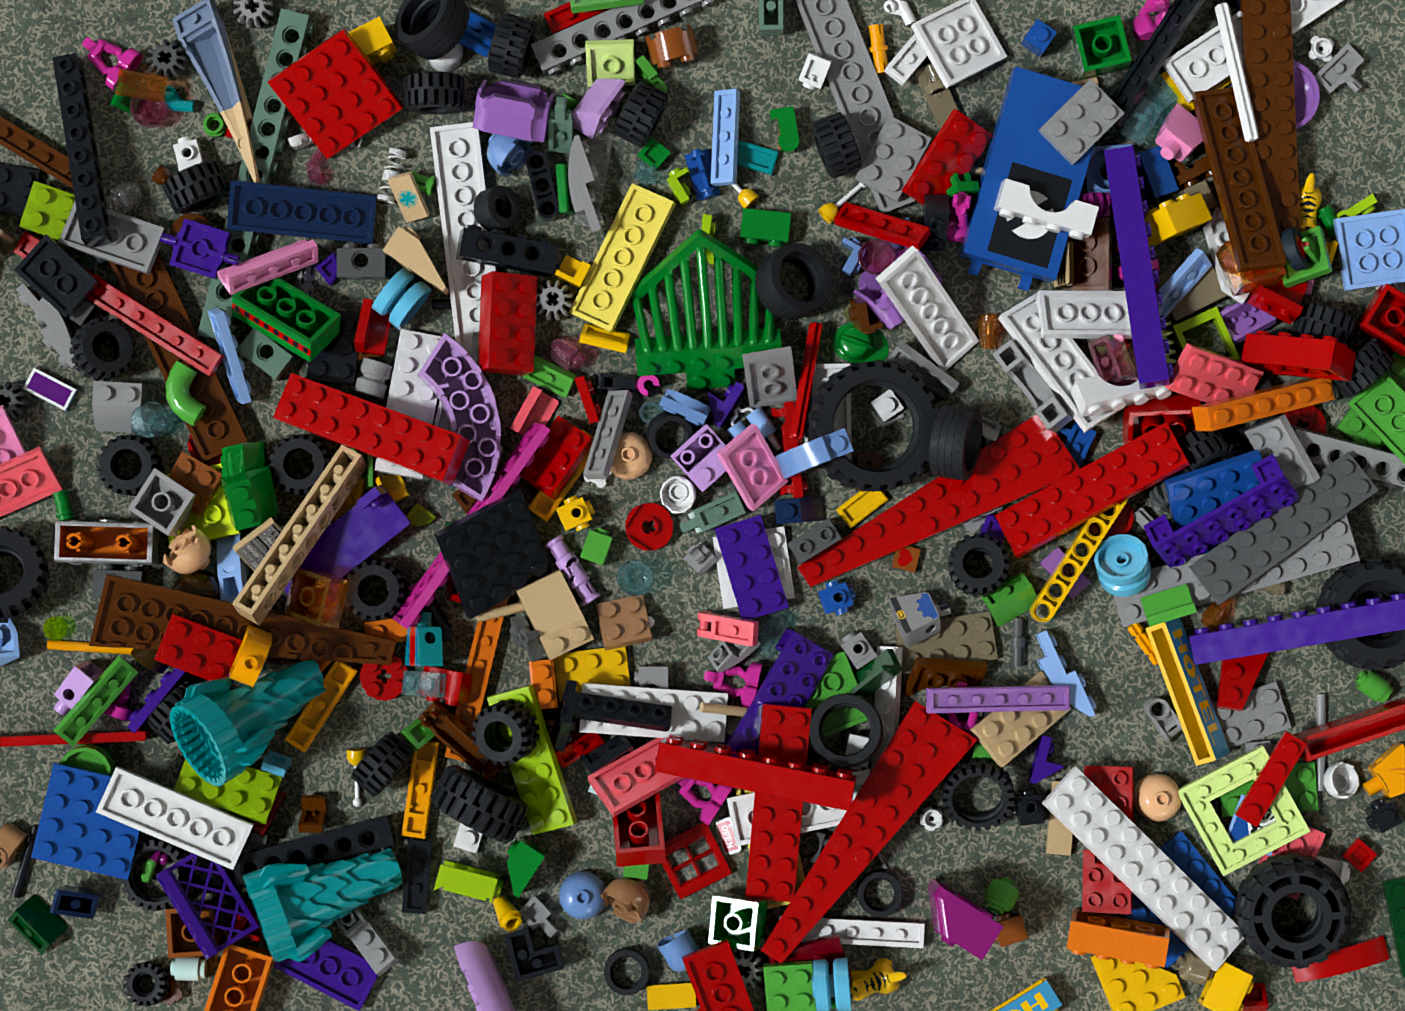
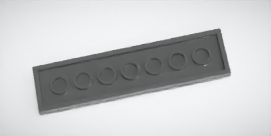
M1349 452L1318 473L1320 478L1316 482L1295 489L1300 498L1294 501L1293 504L1274 512L1266 519H1261L1250 525L1244 531H1237L1225 542H1222L1189 566L1218 607L1378 492L1376 486Z

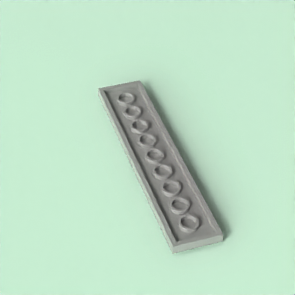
M794 0L816 55L832 61L825 78L839 112L846 117L854 134L862 166L889 115L892 117L894 115L848 1ZM871 189L878 209L883 214L916 202L902 192L896 203Z
M1347 515L1336 521L1234 596L1360 561ZM1207 553L1195 556L1178 567L1170 568L1166 564L1151 568V579L1146 588L1138 594L1128 597L1113 595L1122 627L1147 621L1140 600L1141 597L1183 584H1187L1195 607L1214 602L1189 568L1190 565Z

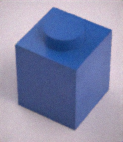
M1036 19L1021 45L1041 57L1057 31Z

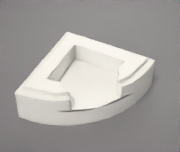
M307 133L288 138L294 150H299L314 143Z

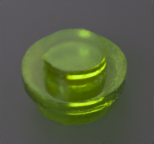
M50 617L43 625V632L50 640H61L68 632V625L61 617Z

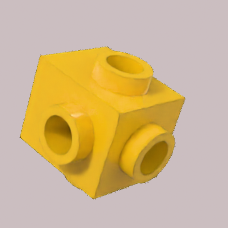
M577 495L564 500L565 505L556 508L566 532L574 528L578 532L589 527V522L593 520L591 515L595 513L590 500L585 502L583 497L578 499ZM575 509L581 511V515L577 518L573 517Z

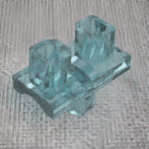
M1143 96L1120 135L1141 147L1164 108Z

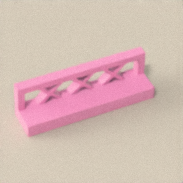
M303 239L243 261L238 266L232 265L217 271V276L229 294L232 295L318 263V246L313 239L310 241Z

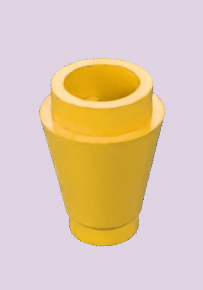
M505 896L495 898L493 905L499 926L506 931L516 930L522 923L521 913Z

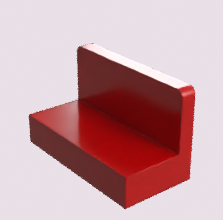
M363 298L354 339L356 352L384 356L391 327L389 322L390 313L381 316L372 308L373 300Z
M576 719L571 743H566L564 752L554 750L557 760L563 768L580 759L582 754L586 755L604 744L602 737L598 733L578 732L579 719ZM557 728L549 734L553 748H555Z

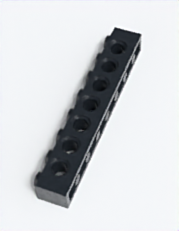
M77 53L52 57L81 240L88 248L112 244L84 65Z
M390 814L241 853L232 870L234 878L231 882L236 886L237 890L245 889L246 885L243 875L249 874L246 870L247 863H254L257 866V870L264 868V866L270 865L269 861L272 856L278 857L283 864H302L309 867L329 861L330 863L339 860L345 861L344 857L352 855L357 857L375 849L378 852L388 848L392 850L391 845L397 843ZM366 831H370L375 835V842L373 844H368L364 841L363 835ZM346 837L350 839L352 843L350 850L341 848V838ZM318 844L327 846V856H320L317 853L316 848ZM295 850H300L304 853L305 858L303 862L299 863L294 860L293 852ZM210 862L202 863L198 867L209 869ZM213 864L212 870L217 871ZM200 871L203 886H205L208 873ZM211 874L208 887L222 890L224 882L222 877ZM213 892V896L220 895V893Z

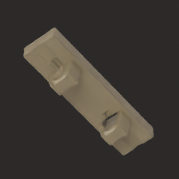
M931 63L917 69L914 75L940 130L952 110H958L949 88H945ZM942 89V91L933 94L936 90Z

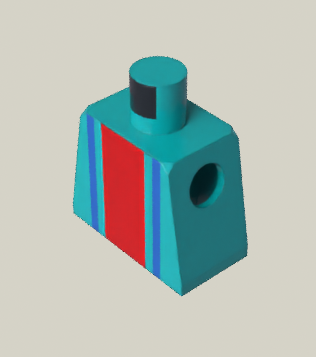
M420 612L421 617L417 622V627H409L407 629L405 665L443 666L441 627H432V612Z

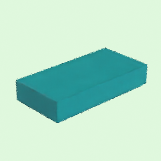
M738 140L737 166L772 176L778 151Z

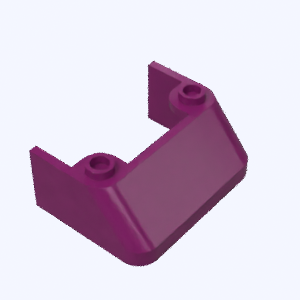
M932 877L927 886L932 924L935 926L934 931L942 935L941 940L951 947L957 944L980 960H983L1004 926L994 921L992 914Z

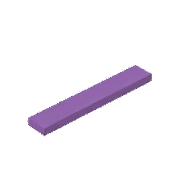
M1069 685L926 688L927 713L1070 710Z

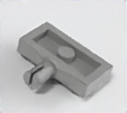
M1347 43L1314 77L1318 85L1328 95L1344 83L1356 93L1363 85L1352 75L1364 59Z

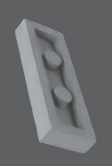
M902 340L888 358L893 363L899 364L900 368H908L913 371L912 376L916 379H922L926 383L924 386L945 401L960 384L952 376L945 373Z

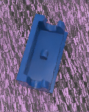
M1160 146L1139 153L1141 167L1137 168L1138 176H1143L1145 189L1143 194L1147 203L1179 190L1168 160L1163 158L1160 153L1162 149Z

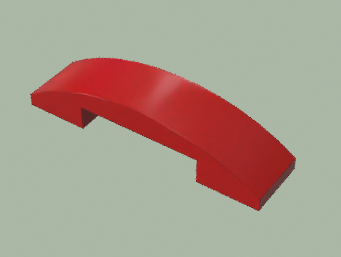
M1384 935L1360 940L1359 943L1340 947L1338 951L1334 950L1328 956L1329 959L1320 964L1316 962L1310 964L1309 968H1291L1295 983L1359 970L1390 958Z

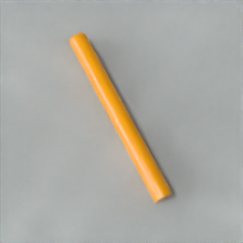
M47 641V649L126 655H131L133 648L89 646L90 642Z

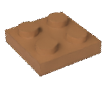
M643 594L596 604L605 651L653 641Z

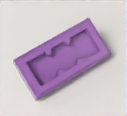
M1056 547L1039 564L1051 576L1064 553L1059 547ZM1067 563L1063 566L1062 572L1066 577H1071L1074 573V568L1071 564ZM1081 573L1068 593L1071 599L1080 593L1090 581Z

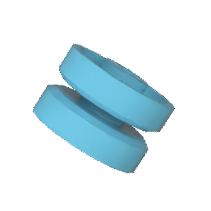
M405 267L389 280L372 305V308L381 316L390 313L389 322L399 330L416 315L432 291L423 281L414 284L415 275Z
M1117 534L1108 537L1099 544L1095 551L1094 562L1100 584L1108 593L1119 597H1128L1138 594L1146 588L1151 579L1152 570L1145 544L1139 538L1129 534Z
M847 957L834 959L833 974H829V965L826 959L813 960L812 990L813 999L815 998L816 1011H831V998L835 997L837 1011H852Z

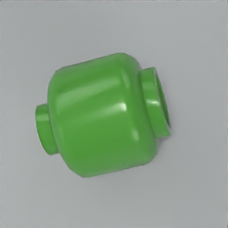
M1007 877L992 879L983 897L986 907L1000 915H1003L1004 912H1011L1019 897V891L1015 887L1016 883Z

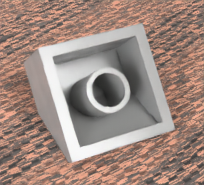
M94 381L92 408L96 431L145 434L148 386L142 383Z
M154 468L128 509L166 535L177 536L190 515L195 494Z

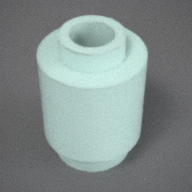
M201 956L176 958L175 961H171L170 973L175 976L176 981H200V979H205L207 976V960L201 959Z

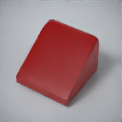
M1265 983L1253 984L1250 993L1245 994L1242 1003H1244L1242 1011H1267L1268 1000Z

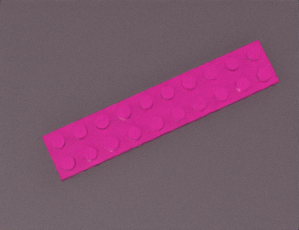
M533 422L494 476L483 501L477 500L467 515L501 499L510 486L514 487L521 478V475H519L524 466L527 468L535 458L533 454L538 447L542 448L548 441L549 436L547 434L550 431L549 428L540 423ZM441 551L392 618L406 629L409 626L413 627L416 625L421 617L419 613L424 606L428 607L435 598L433 593L437 587H442L450 576Z

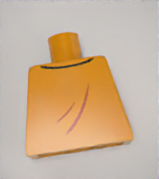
M1397 742L1368 766V770L1373 778L1363 783L1362 786L1370 797L1380 790L1388 798L1405 793V746L1403 743Z

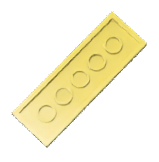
M633 183L631 184L578 292L573 307L569 311L571 315L608 332H614L676 205L674 201Z

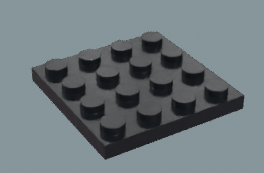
M519 489L507 493L501 499L485 505L434 533L465 614L470 619L516 594V590L552 573L524 496Z

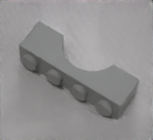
M1010 339L992 354L1003 370L1025 393L1033 405L1035 413L1048 430L1056 433L1073 420L1071 414L1014 340Z

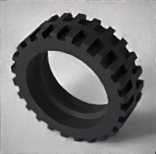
M878 360L861 362L833 373L829 376V380L819 386L817 396L811 399L810 405H812V408L807 417L809 430H805L806 438L810 437V441L834 432V416L839 404L849 393L864 386L885 387L899 395L909 408L913 423L911 441L906 451L896 461L883 467L869 468L858 465L843 455L818 465L819 468H824L828 472L827 476L830 479H836L840 482V485L846 488H854L856 491L877 492L893 490L898 486L906 485L912 482L911 479L913 477L920 476L924 472L922 468L926 463H929L930 439L939 407L934 408L932 400L935 397L933 393L925 390L923 386L926 383L922 379H916L912 376L913 371L908 368L902 369L899 367V364L893 362L884 363Z

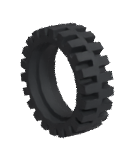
M970 758V763H967L966 760L961 761L960 766L956 764L952 772L950 771L946 775V779L944 778L942 801L944 810L947 815L949 814L952 822L956 820V824L959 827H962L964 824L966 830L971 831L972 827H975V831H981V827H985V830H990L992 824L995 827L999 826L1000 820L1004 822L1007 819V814H1011L1012 806H1014V787L1009 773L1004 771L1003 767L996 766L995 761L990 760L989 763H986V758H980V762H976L975 758ZM977 776L991 778L998 783L1002 790L1000 802L994 808L986 812L974 813L958 806L954 799V793L960 782Z
M156 837L137 843L129 879L119 878L120 884H124L122 888L123 893H128V900L135 901V906H142V909L147 911L165 910L173 907V904L168 896L161 898L152 897L141 889L135 874L136 865L140 857L149 851H162L177 863L190 855L188 851H183L182 848ZM190 860L189 862H187V863H185V864L192 865V862H193V861ZM180 866L177 868L178 880L188 882L191 869ZM181 884L182 888H183L184 891H185V890H186V885H182V884Z

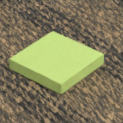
M634 39L585 41L588 87H591L596 79H622L626 82L624 86L636 85Z

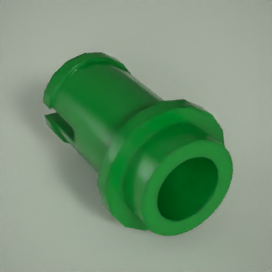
M1327 205L1317 211L1319 214L1317 218H1321L1329 237L1335 235L1333 220L1337 219L1334 213L1335 208H1332L1331 205Z
M68 490L53 493L58 513L55 515L56 518H59V521L73 520L75 511L71 509Z

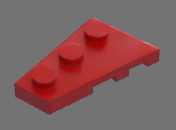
M1268 653L1221 661L1217 708L1242 711Z

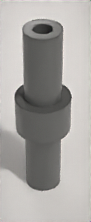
M1013 618V637H1010V647H1013L1012 666L1022 667V647H1025L1023 618Z

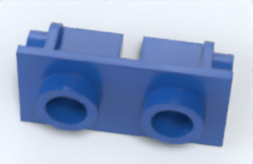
M696 149L691 151L692 153L686 154L685 159L690 171L697 201L721 195L719 187L711 184V159L708 149Z

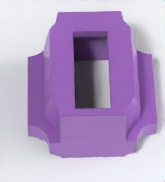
M503 79L500 82L493 83V85H488V80H484L478 88L472 128L528 141L544 142L548 135V117L550 108L553 109L555 94L551 93L550 97H547L545 91L538 85Z
M905 246V249L901 252L899 250L886 251L860 275L858 282L859 291L856 289L853 291L857 298L859 297L866 302L867 310L871 315L881 320L888 329H892L904 319L875 278L909 249ZM919 251V253L922 255V257L924 258V260L926 261V263L928 264V266L930 267V269L932 270V272L941 284L943 282V279L932 267L927 257L923 253H921V251Z

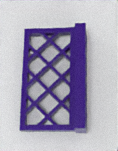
M192 853L169 868L159 872L155 877L207 960L259 926L223 867L213 861L210 862L209 869L197 867L195 863L198 855ZM193 859L192 865L185 864ZM213 864L217 871L212 870ZM180 866L190 868L188 882L177 880L173 871ZM194 870L208 873L205 886L191 883ZM211 874L222 877L224 881L222 890L208 887ZM181 884H182V885H186V890H185V891H184V889L182 888ZM226 886L228 887L230 892L225 891ZM189 887L203 889L200 903L190 901L187 896ZM206 891L220 893L217 907L203 904ZM224 894L233 896L236 900L234 911L220 908ZM193 905L199 906L198 912ZM202 907L216 910L213 924L203 922L201 919ZM238 907L241 908V910H242L243 913L237 912V911H238ZM219 911L233 914L230 928L216 925ZM236 915L246 917L251 927L244 931L233 929ZM206 926L212 927L211 934ZM215 928L229 931L227 941L220 946L217 945L213 938ZM232 932L238 933V935L231 938Z

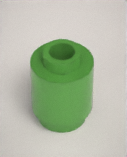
M1362 670L1355 679L1357 683L1356 689L1374 702L1384 703L1393 691L1390 683L1373 670Z

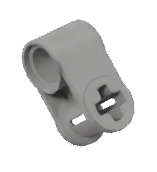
M1151 697L1145 701L1144 711L1161 738L1168 744L1173 736L1183 731L1177 714L1161 698ZM1160 702L1162 710L1159 714L1154 715L1151 711L1152 705Z

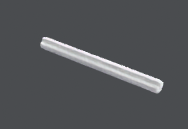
M1220 3L1215 7V12L1245 141L1252 142L1259 138L1240 50L1229 4Z

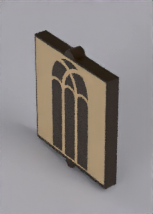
M1073 242L1066 243L1057 278L1054 281V289H1067V286L1074 284Z

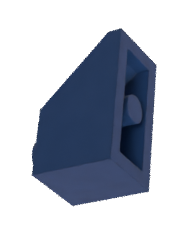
M63 885L56 889L50 913L94 919L100 895L83 887Z

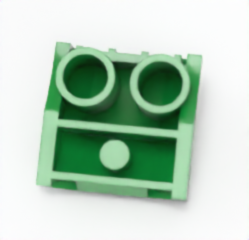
M267 442L241 443L222 448V478L269 466L266 451Z

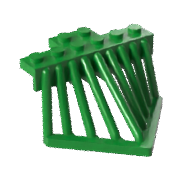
M699 229L641 279L632 293V303L640 338L635 339L638 376L686 373L687 390L729 387L730 384L735 385L734 369L744 368L742 354L782 348L780 327L774 328L775 315L770 313L768 309H765V326L763 329H759V297L755 286V275L758 266ZM706 249L713 253L718 332L713 333ZM695 250L702 321L701 334H697L689 262V255ZM724 261L732 266L733 331H728ZM679 264L687 335H682L672 271ZM741 272L749 277L748 330H743ZM663 278L671 336H666L658 296L657 284ZM646 293L649 294L656 337H651L648 332L641 299Z

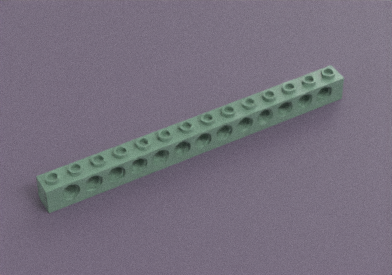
M282 8L249 131L257 170L263 172V179L260 181V184L269 185L272 176H276L278 172L279 162H276L278 153L283 152L285 139H282L284 130H288L290 126L291 116H288L289 110L267 82L270 78L288 67L282 66L284 57L292 56V63L308 53L307 39L312 37L315 27L309 15ZM292 33L299 34V39L295 43L288 42V36ZM273 103H281V109L278 112H270V106ZM267 126H275L273 135H264V129ZM261 149H269V155L266 159L258 158V152ZM242 158L237 181L254 183ZM226 220L224 231L232 234L228 244V253L240 256V261L235 260L239 263L254 258L255 255H252L254 246L259 245L261 233L226 230ZM238 241H244L245 249L240 253H236L234 245ZM224 262L220 270L230 267L233 264ZM219 278L217 280L211 279L197 333L201 337L216 340L207 310L215 307L227 312L231 321V326H229L231 335L235 337L237 332V325H234L236 317L232 315V297L223 299L222 292L225 287Z

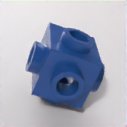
M839 579L826 583V589L817 591L825 614L835 612L837 616L849 612V606L853 605L852 600L856 599L852 586H847L846 582L840 583ZM835 593H839L841 595V600L839 602H836L834 600Z

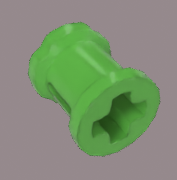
M412 170L411 172L420 192H424L427 196L431 197L436 176L432 175L429 177L418 174L416 170Z

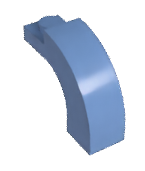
M844 428L783 452L775 458L785 480L815 466L851 453L853 448Z

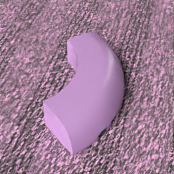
M444 333L417 374V377L425 382L440 400L448 419L449 430L470 440L453 486L482 502L494 478L500 455L501 425L496 401L480 367L461 345Z
M477 941L455 945L456 956L461 971L465 974L469 983L467 987L476 1004V1010L515 1011L498 963L490 949L484 943Z

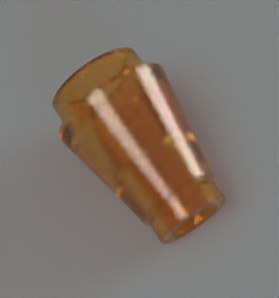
M980 314L979 320H977L980 348L994 349L1001 323L998 319L999 315Z
M1228 599L1219 607L1214 601L1201 614L1202 619L1200 622L1205 627L1209 626L1210 630L1219 629V625L1225 622L1233 603L1232 600Z

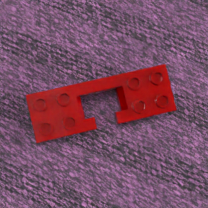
M1084 765V775L1135 824V815H1133L1134 767ZM1084 849L1082 912L1132 914L1133 892L1089 849Z

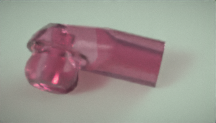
M319 148L315 150L306 164L308 179L317 185L323 184L326 179L325 174L321 173L320 168L325 156Z

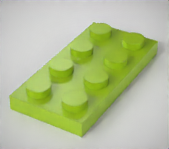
M185 759L174 790L232 815L267 824L282 782V777L246 767L243 773L224 785L213 786L201 778Z

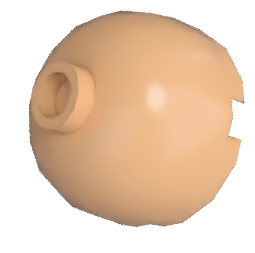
M634 432L621 433L610 471L616 477L624 480H634L643 476L649 470L652 462V449L648 441Z
M191 525L192 530L188 528L183 529L169 545L168 548L172 550L169 556L165 554L163 557V563L179 574L186 575L195 573L199 569L204 570L210 562L211 543L209 538L195 525Z
M1158 773L1146 775L1134 787V807L1139 815L1147 820L1155 822L1166 821L1176 815L1181 807V799L1178 792L1179 786L1175 780L1167 775Z

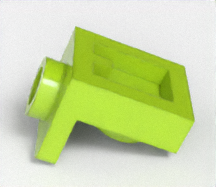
M678 167L668 174L670 177L666 179L681 207L690 202L688 196L691 192L685 182H679V180L690 174L688 167L684 169Z

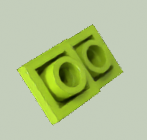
M703 214L702 230L714 237L716 222H712V215ZM706 249L708 265L714 267L713 253Z

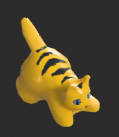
M1310 173L1307 177L1305 186L1299 187L1301 232L1318 226L1317 209L1322 202V194L1319 188L1314 187L1315 175L1313 173Z
M880 958L868 970L851 971L853 980L850 981V991L855 1001L862 1000L875 993L889 994L898 990L900 986L898 981L905 979L907 974L900 971L894 972L892 961L887 958Z

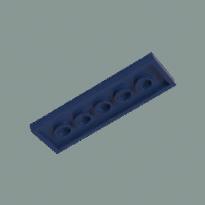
M231 180L226 230L373 244L377 196Z

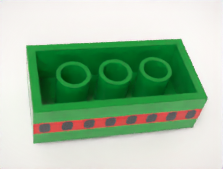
M279 277L237 292L232 296V315L308 362H311L340 333L341 315Z

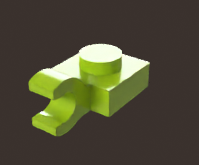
M1372 193L1349 209L1340 211L1336 216L1337 218L1342 215L1351 217L1356 216L1360 212L1362 215L1368 214L1376 209L1373 204L1378 201Z

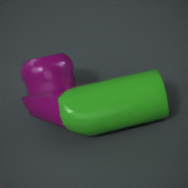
M155 851L145 860L140 880L147 883L151 882L155 867L158 863L166 865L170 856L162 851Z

